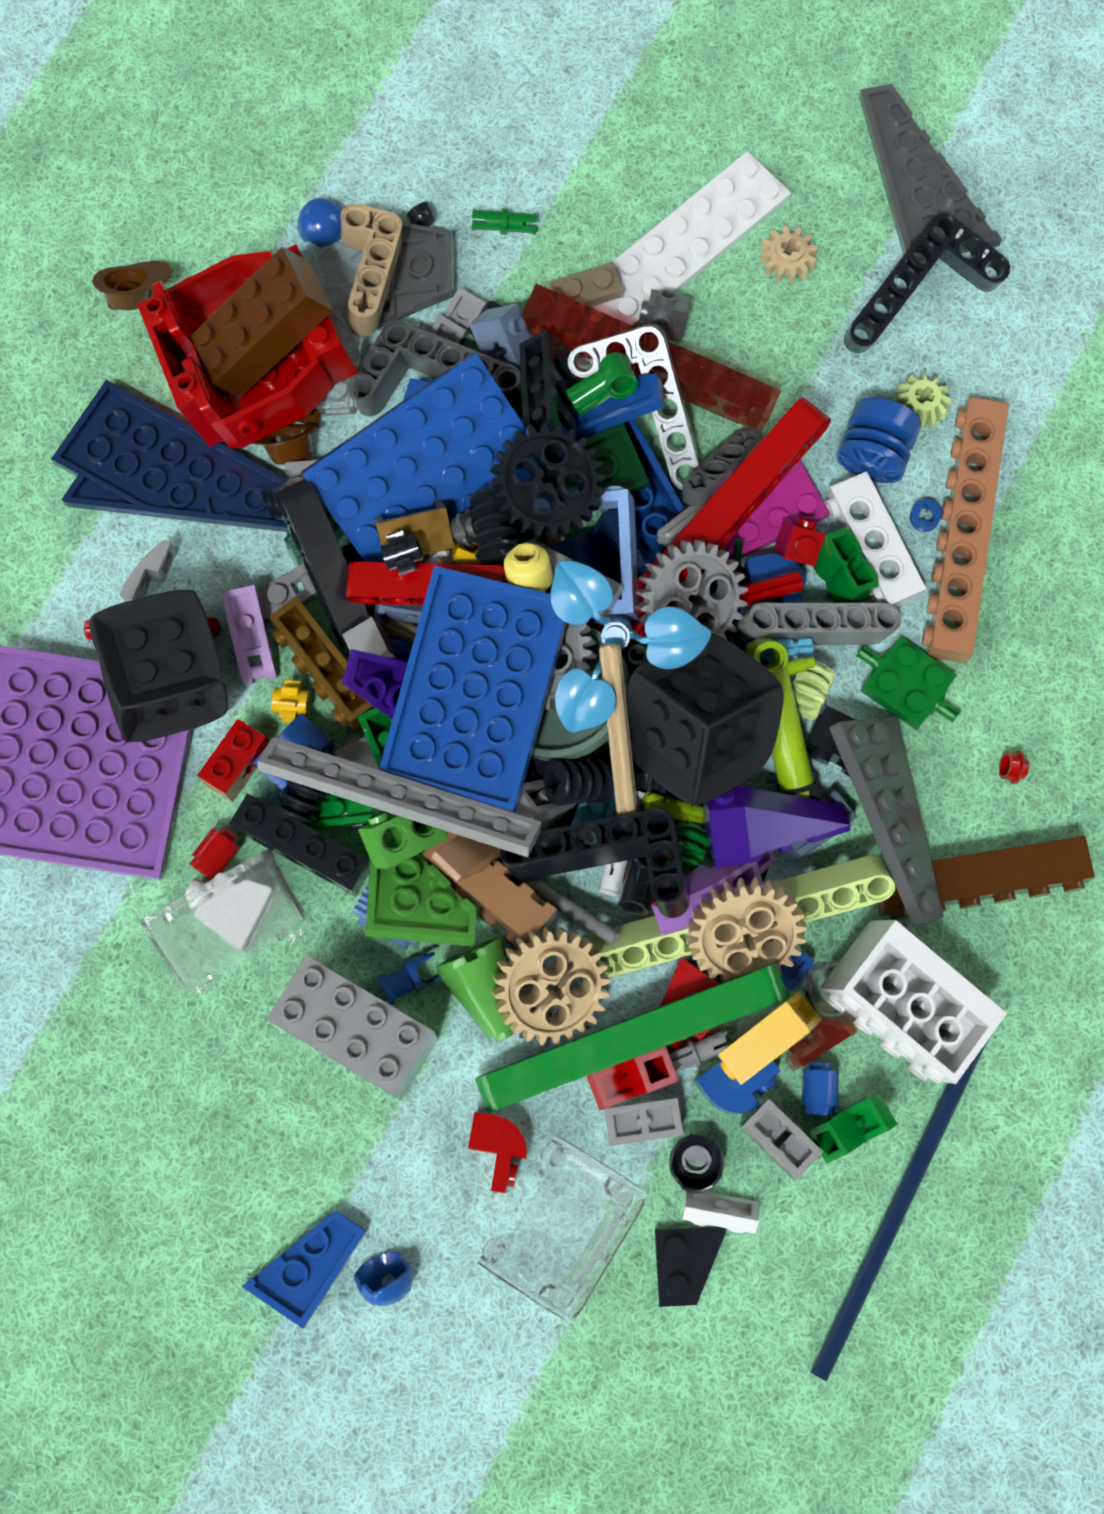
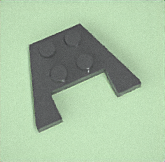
M416 224L411 226L402 225L401 250L390 283V298L385 300L377 329L454 296V253L451 231Z

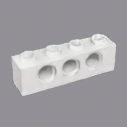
M866 471L831 486L826 497L827 500H825L830 518H837L842 529L847 528L854 534L861 546L862 557L872 565L877 574L879 586L869 595L873 603H888L899 608L922 598L926 587L868 472ZM860 511L866 519L856 520L851 516L850 512ZM868 539L875 540L879 543L880 548L870 549L864 541ZM882 568L890 569L895 574V578L886 579L880 574L879 570Z

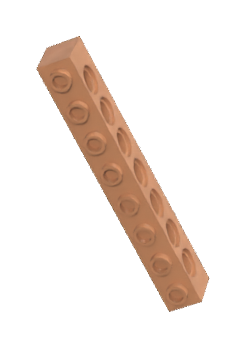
M969 397L965 407L958 408L956 414L955 428H960L959 439L954 438L950 451V458L955 459L954 469H949L945 485L946 489H951L950 499H945L942 506L941 519L946 520L945 531L940 530L936 544V550L942 552L940 562H935L931 577V582L937 583L935 594H930L926 611L928 614H932L931 625L925 626L922 636V645L927 646L926 654L932 658L967 664L973 655L1009 403ZM972 433L980 434L984 440L975 439ZM972 463L977 465L980 471H973L969 469L967 464ZM962 494H970L976 502L966 501ZM957 525H966L971 530V533L961 532ZM958 555L963 557L967 564H957L952 556ZM948 587L958 588L962 596L955 597L951 595ZM950 618L954 620L958 628H948L944 624L943 619Z

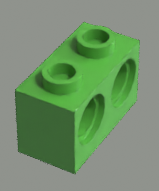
M385 811L367 818L369 824L358 829L373 867L378 869H389L449 839L446 831L422 823L417 832L413 826V820L389 814ZM386 829L391 834V842L387 847L383 842V834Z

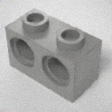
M770 1099L765 1100L740 1126L792 1179H798L823 1153Z

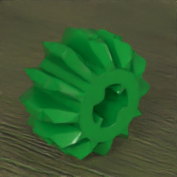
M678 820L675 826L679 834L685 876H687L699 865H702L708 840L705 830L699 825ZM666 859L663 866L669 865L672 860Z

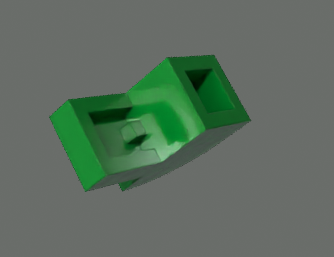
M876 1092L867 1098L864 1097L824 1120L809 1130L808 1133L813 1142L823 1151L821 1155L826 1164L849 1154L866 1141L891 1130L898 1123L879 1092Z

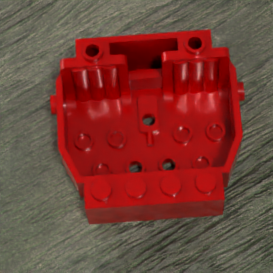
M297 244L287 248L304 258ZM271 251L232 255L169 288L160 280L151 285L154 296L137 304L177 408L209 447L224 440L230 448H244L306 417L334 388L335 384L358 373L332 313H330L294 347L296 348L295 351L289 352L241 398L212 385L190 335L273 256ZM179 348H182L187 355L186 359L182 360L178 351Z

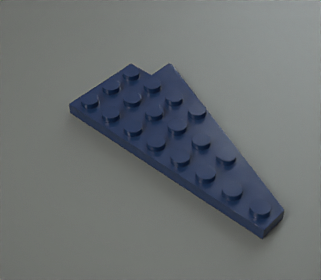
M105 380L51 458L55 465L76 476V479L61 499L64 505L68 507L290 533L285 520L272 518L261 494L262 490L287 479L220 442L209 447L193 427L108 380ZM320 500V502H321V504H322V506H323V509H324V511H325V513H326V515H327L329 511H328V509L325 507V505L322 503V501Z

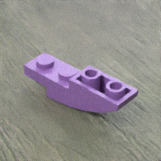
M774 851L762 854V860L750 864L715 867L714 865L712 868L699 865L686 876L689 907L682 916L677 918L665 917L659 912L656 902L652 904L660 933L668 935L688 928L687 923L693 921L692 910H702L699 900L703 898L711 901L713 899L710 891L712 888L720 894L725 892L724 882H728L732 888H736L738 879L742 878L745 886H750L753 878L757 877L761 887L763 885L761 874L776 862ZM669 892L663 899H672L678 893Z

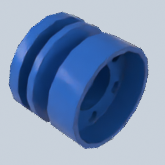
M878 397L860 399L855 404L847 425L849 430L844 433L836 455L838 463L845 470L855 475L867 471L871 480L878 483H895L902 480L906 465L911 456L909 451L913 449L922 426L920 418L908 407L889 399Z

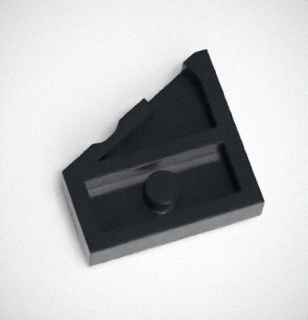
M704 1227L654 1230L659 1307L697 1305L726 1234V1228Z

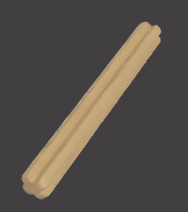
M608 643L600 647L599 653L602 680L610 683L616 695V706L612 715L607 720L616 811L617 816L638 812L621 647L617 643Z

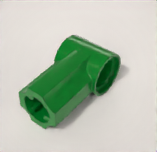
M617 352L606 355L599 363V370L567 389L566 392L581 416L611 397L624 399L631 396L636 391L638 382L627 357Z

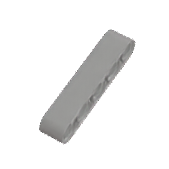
M759 603L743 615V620L737 621L735 628L737 630V637L744 644L752 642L759 637H767L773 640L792 638L793 641H797V637L808 636L812 639L813 645L880 644L900 627L902 617L898 609L888 603Z

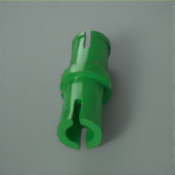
M502 208V212L476 209L472 211V218L486 220H472V230L500 231L501 235H507V232L536 235V225L523 224V222L536 223L537 213L508 212V209Z

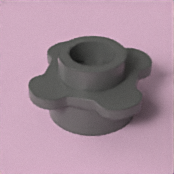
M466 509L465 514L458 513L451 521V530L455 540L459 544H465L467 547L473 545L474 537L477 535L472 529L475 520L471 517V509Z

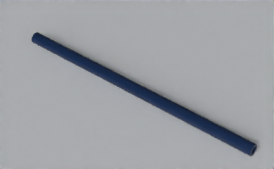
M987 1042L956 1084L947 1083L810 1373L826 1382Z

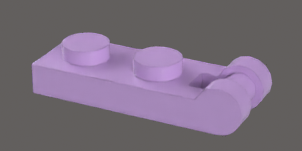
M256 584L220 592L243 685L253 684L255 679L264 677L267 680L276 679L275 662L270 648ZM260 655L262 664L250 666L248 657Z

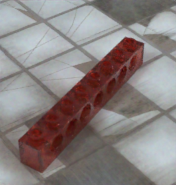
M535 284L522 313L529 333L536 335L547 329L570 351H573L581 344L637 328L539 284ZM645 332L641 336V344L647 350H654L659 345V339L657 336ZM667 341L684 401L762 433L781 390ZM610 343L608 348L609 354L618 352L626 355V349L622 343ZM583 351L578 353L579 355L584 356L588 359H593L588 352ZM638 362L630 364L634 375H641ZM658 365L651 368L650 374L656 373L662 383L667 381L668 372L663 366Z

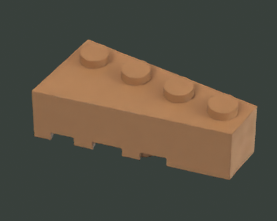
M446 831L449 839L427 849L423 853L425 861L428 862L427 864L429 866L433 864L454 885L452 889L463 900L467 898L480 908L477 912L480 918L491 927L497 923L506 931L503 937L517 950L519 949L516 941L517 938H520L527 944L530 942V931H533L538 938H542L544 927L550 929L557 921V909L549 902L542 907L539 904L541 900L535 894V891L524 882H520L517 885L513 881L514 878L508 869L495 859L484 871L457 882L431 857L436 850L456 837L457 834Z

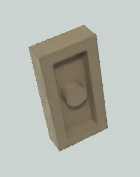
M613 262L551 281V289L561 316L623 297V288Z

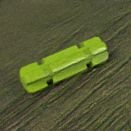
M645 792L641 801V807L645 810L662 808L670 812L673 819L683 822L688 821V823L691 822L697 825L703 822V807L700 805H692L666 795L660 796L659 793Z

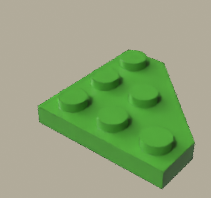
M383 837L386 847L390 844L391 838ZM418 854L389 869L374 868L370 859L365 924L366 937L473 946L476 932V907L467 898L463 900L451 888L452 883L433 864L429 866Z

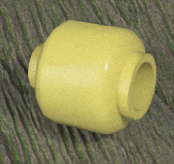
M522 543L507 553L504 559L507 584L545 592L553 582V572L550 557L544 548L539 545Z

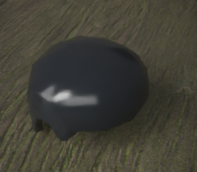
M690 1134L678 1140L671 1150L669 1167L671 1175L680 1185L681 1189L687 1192L703 1193L714 1188L721 1179L725 1161L721 1148L713 1139L706 1135ZM687 1162L698 1165L702 1168L693 1169L688 1166Z

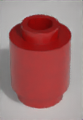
M221 827L219 831L211 828L192 853L194 858L189 865L208 879L213 880L218 872L222 873L240 850L235 844L239 838L224 827Z

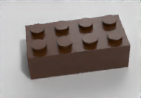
M282 246L190 336L212 385L241 398L308 335L309 331L316 328L332 313L333 309L310 262Z

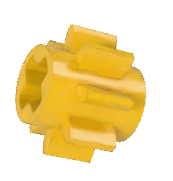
M284 680V686H281V688L275 687L273 690L272 713H279V718H281L283 723H291L301 713L304 716H308L311 701L310 691L303 690L301 681Z

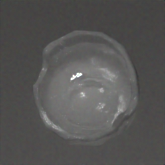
M832 959L812 964L804 973L801 984V994L817 1013L825 1017H835L844 1014L833 1008L826 1001L828 995L820 989L821 985L838 964L837 961Z

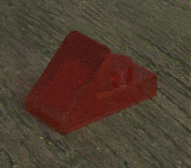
M820 1017L822 1020L809 1032L814 1042L810 1043L806 1037L789 1048L792 1055L785 1059L791 1071L794 1072L858 1032L854 1025Z

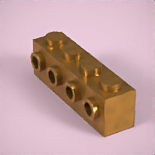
M295 597L269 616L275 628L271 634L282 649L288 646L295 656L291 660L300 673L304 675L308 672L315 681L311 686L322 701L327 698L335 707L331 712L343 728L349 725L355 733L362 728L358 716L375 707L342 684L348 662L298 597Z

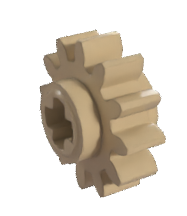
M784 225L781 235L775 230H771L769 240L762 241V253L759 262L767 264L766 275H770L773 272L777 273V283L781 282L783 276L788 277L790 284H794L796 275L805 280L807 279L808 271L815 268L818 246H810L811 234L805 237L800 236L801 227H797L794 233H790L788 226Z

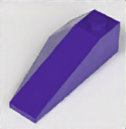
M351 649L342 684L393 719L408 660Z
M736 786L714 800L703 803V826L715 867L754 863L762 860V854L776 849L780 853L792 850V844L806 840L815 843L851 831V824L843 804Z

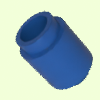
M810 1063V1070H802V1105H806L805 1114L835 1115V1106H839V1071L832 1070L831 1063Z

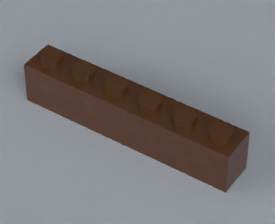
M1086 836L931 861L943 912L946 911L947 905L959 904L960 909H969L981 906L980 900L990 898L994 899L995 904L1016 900L1015 894L1027 892L1029 898L1042 897L1051 894L1050 889L1063 887L1064 893L1085 889L1084 883L1095 878ZM895 885L893 895L877 903L879 916L889 915L890 920L909 918Z

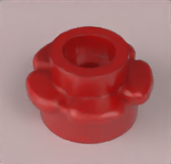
M1017 750L1016 753L1005 752L999 762L1000 778L1009 780L1013 785L1017 784L1020 779H1024L1029 771V761L1024 759L1025 756L1022 751Z

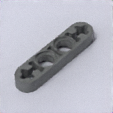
M742 428L735 431L682 482L683 501L691 506H704L763 440L762 433L752 428Z

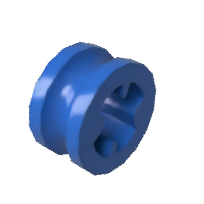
M920 500L915 503L910 513L911 525L920 532L932 531L937 527L942 518V510L938 503L933 500ZM921 509H926V513L928 510L933 513L930 522H926V518L923 521L919 519Z

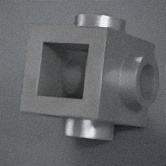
M651 289L649 302L642 301L639 321H645L644 325H657L664 331L667 339L681 342L688 316L690 297L676 294L674 291L667 289L659 291ZM652 332L643 333L644 335H649L652 338L659 340L657 335H655Z

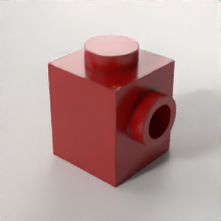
M798 517L797 521L783 518L773 551L780 554L782 558L815 567L826 534L817 529V522Z

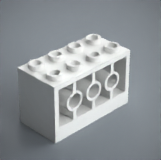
M896 920L870 921L820 987L828 995L826 1001L833 1008L842 1013L845 1010L856 1018L853 1022L854 1025L867 1035L871 1036L874 1033L883 1041L881 1047L895 1058L901 1056L909 1062V1071L919 1079L927 1081L929 1078L937 1084L941 1082L956 1084L1007 1014Z

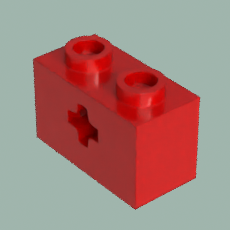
M237 718L198 773V778L204 785L233 803L257 769L253 762L268 745L267 737Z

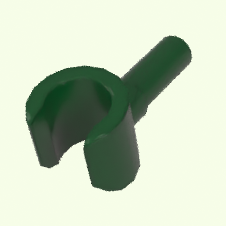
M736 538L732 560L737 561L739 564L733 572L744 574V569L741 566L744 540ZM744 578L739 581V585L743 586Z

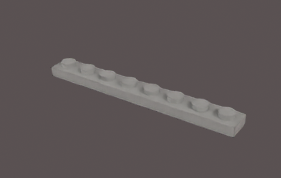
M272 737L257 760L258 771L525 857L529 856L541 832V821L280 738Z

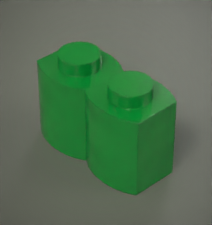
M843 528L825 536L815 567L813 566L815 572L826 582L827 593L833 603H861L879 586L874 568L862 557L861 546L849 529Z

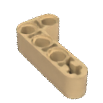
M350 204L344 207L341 212V239L346 246L364 252L348 301V326L354 334L367 336L375 332L379 324L401 250L402 221L393 212L361 204Z

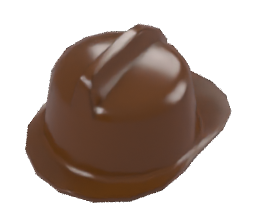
M147 261L127 266L109 267L97 272L93 276L92 283L98 291L104 293L110 309L136 310L138 309V303L152 297L153 289L151 285L160 280L166 283L171 277L172 270L168 264L160 261Z
M290 424L252 444L263 445L271 460L277 465L285 466V462L312 460L311 452L313 448L311 433L316 430V425Z

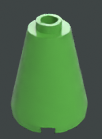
M500 937L477 944L472 949L462 954L458 953L436 966L439 976L487 1038L495 1037L497 1042L514 1035L510 1028L511 1024L505 1025L501 1019L504 1012L499 1013L495 1008L494 1004L501 999L495 998L492 994L493 989L500 987L493 980V975L503 974L497 962H507L504 944Z

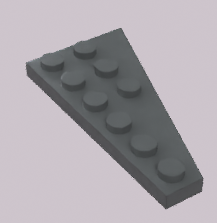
M888 84L861 89L859 95L860 103L903 256L931 219L941 213H947L956 218L990 246H1000L1002 238L997 231L993 232L986 223V216L980 207L976 209L966 194L968 190L940 152L937 153L929 142L930 137L924 129L920 130L911 117V110L894 86ZM933 228L934 234L937 237L946 238L945 232L941 228ZM959 247L960 253L970 252L965 247ZM914 253L913 255L916 262L926 260L920 253Z
M898 716L838 722L829 729L913 927L943 918L942 906Z

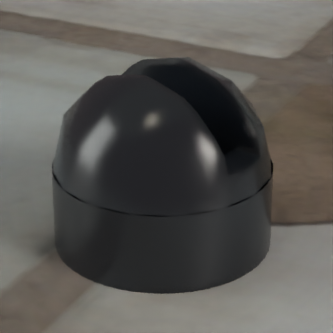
M428 201L416 205L406 215L411 224L429 227L435 222V214Z

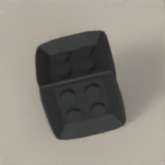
M174 590L113 605L91 616L89 626L92 641L99 654L104 685L123 741L141 742L165 737L206 725L226 714L228 694L223 681L220 658L205 611L194 590Z
M711 633V637L702 652L692 661L681 667L663 669L651 664L648 659L645 660L633 672L626 691L632 761L666 790L689 804L699 805L714 800L754 776L769 760L776 743L782 716L784 694L781 683L757 660L727 639Z

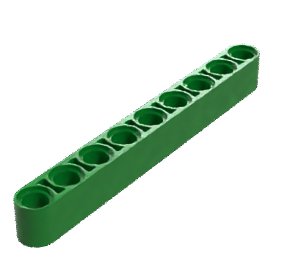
M773 963L474 1079L486 1111L490 1113L788 999L789 995L776 963Z

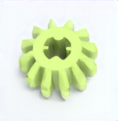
M925 372L921 374L919 380L911 375L907 378L906 383L899 384L896 390L897 395L893 399V401L911 409L920 418L922 423L920 431L923 430L925 424L932 430L936 427L938 421L942 422L948 414L946 409L951 404V398L946 396L948 386L938 387L939 377L930 381L927 379Z
M817 661L814 668L797 673L792 683L798 716L802 719L807 718L812 721L818 717L835 679L834 669L827 667L822 662Z

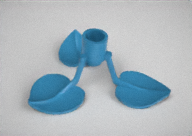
M559 561L556 565L551 588L553 610L560 619L573 625L584 624L593 616L595 620L603 623L605 626L601 633L603 644L617 643L623 649L627 646L630 639H634L642 644H648L646 655L651 664L663 669H674L696 658L705 648L711 637V630L702 625L690 613L670 606L659 608L648 617L645 623L647 637H643L637 631L632 630L631 624L626 619L616 617L610 620L608 616L600 615V611L607 609L612 604L613 590L608 580L599 571L576 561ZM600 660L591 676L583 669L575 668L567 672L558 683L555 694L556 710L561 723L570 732L574 733L601 725L610 718L615 709L616 695L613 687L607 681L597 679L601 673Z

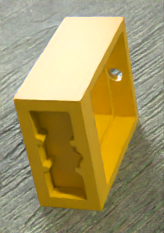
M798 991L719 1053L718 1056L722 1060L720 1065L730 1079H737L742 1085L811 1032L822 1019L801 992Z

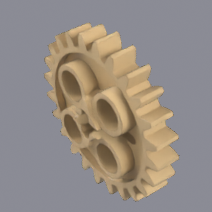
M757 877L753 878L750 886H745L742 878L738 879L736 888H732L728 882H724L725 892L720 894L712 888L710 891L713 899L709 901L701 898L699 902L702 910H692L693 921L687 923L689 931L687 940L692 958L697 960L700 971L707 969L710 979L720 975L721 983L776 963L782 976L780 966L783 964L792 967L793 962L790 955L801 956L799 944L806 943L803 932L807 930L801 907L797 905L794 895H787L785 887L781 886L775 890L771 880H768L763 887H760ZM763 910L760 913L752 914L756 911ZM722 924H728V925L723 926V927H718V926H720V925H722Z
M544 927L542 938H538L533 931H530V942L526 944L523 940L517 938L516 941L519 949L516 952L509 948L505 950L510 960L508 962H497L503 974H496L492 977L495 983L500 985V987L492 990L494 997L501 999L494 1004L495 1008L499 1013L504 1012L501 1019L505 1025L511 1024L510 1028L515 1035L523 1031L522 1036L527 1042H530L535 1034L536 1040L540 1045H544L548 1036H550L555 1045H558L560 1035L563 1034L571 1042L573 1041V1030L577 1029L582 1034L586 1033L583 1025L585 1021L593 1024L597 1023L592 1015L594 1010L604 1012L605 1010L599 999L609 998L610 996L601 987L611 983L607 975L601 974L608 969V966L604 961H598L602 954L597 948L591 949L593 944L587 938L580 942V935L576 931H573L568 938L566 931L562 927L558 928L555 936H553L548 927ZM557 955L554 965L548 968L542 967L547 957ZM570 961L573 962L572 965L567 966V964H568ZM583 977V982L578 988L569 989L573 979ZM551 983L552 985H556V987L554 989H551L547 987V985ZM526 984H534L529 994L519 996L521 987ZM560 1005L559 1011L554 1016H546V1012L551 1006ZM536 1006L534 1011H530V1008Z

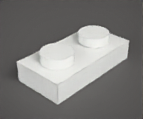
M686 1191L683 1205V1220L691 1221L699 1226L713 1225L723 1227L735 1233L749 1232L756 1234L759 1223V1202L711 1192L694 1193Z

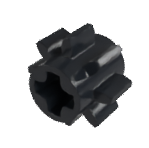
M405 529L386 535L389 543L381 545V552L388 570L397 568L400 576L416 571L418 569L416 562L424 559L417 536L414 534L407 537Z

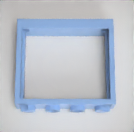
M609 486L604 488L605 493L601 498L595 499L601 503L598 510L618 508L621 584L624 590L622 591V600H617L608 617L610 620L621 617L628 622H634L640 619L639 610L635 608V605L639 604V595L635 594L636 590H638L634 498L628 489L620 486ZM573 490L571 493H579V490ZM542 498L535 500L539 510L543 512L551 511V506L547 500ZM560 500V505L566 507V503ZM593 616L586 622L588 626L603 624L595 620Z

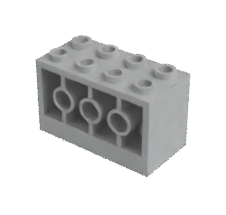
M307 955L267 1020L400 1101L439 1039L433 1030Z

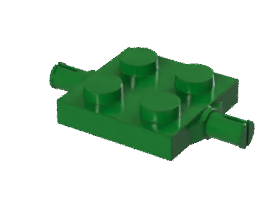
M900 636L893 647L882 656L869 649L865 644L856 655V657L873 667L870 678L860 691L895 716H898L899 719L915 730H918L924 720L934 714L935 711L951 721V723L960 714L961 711L944 700L948 687L957 675Z

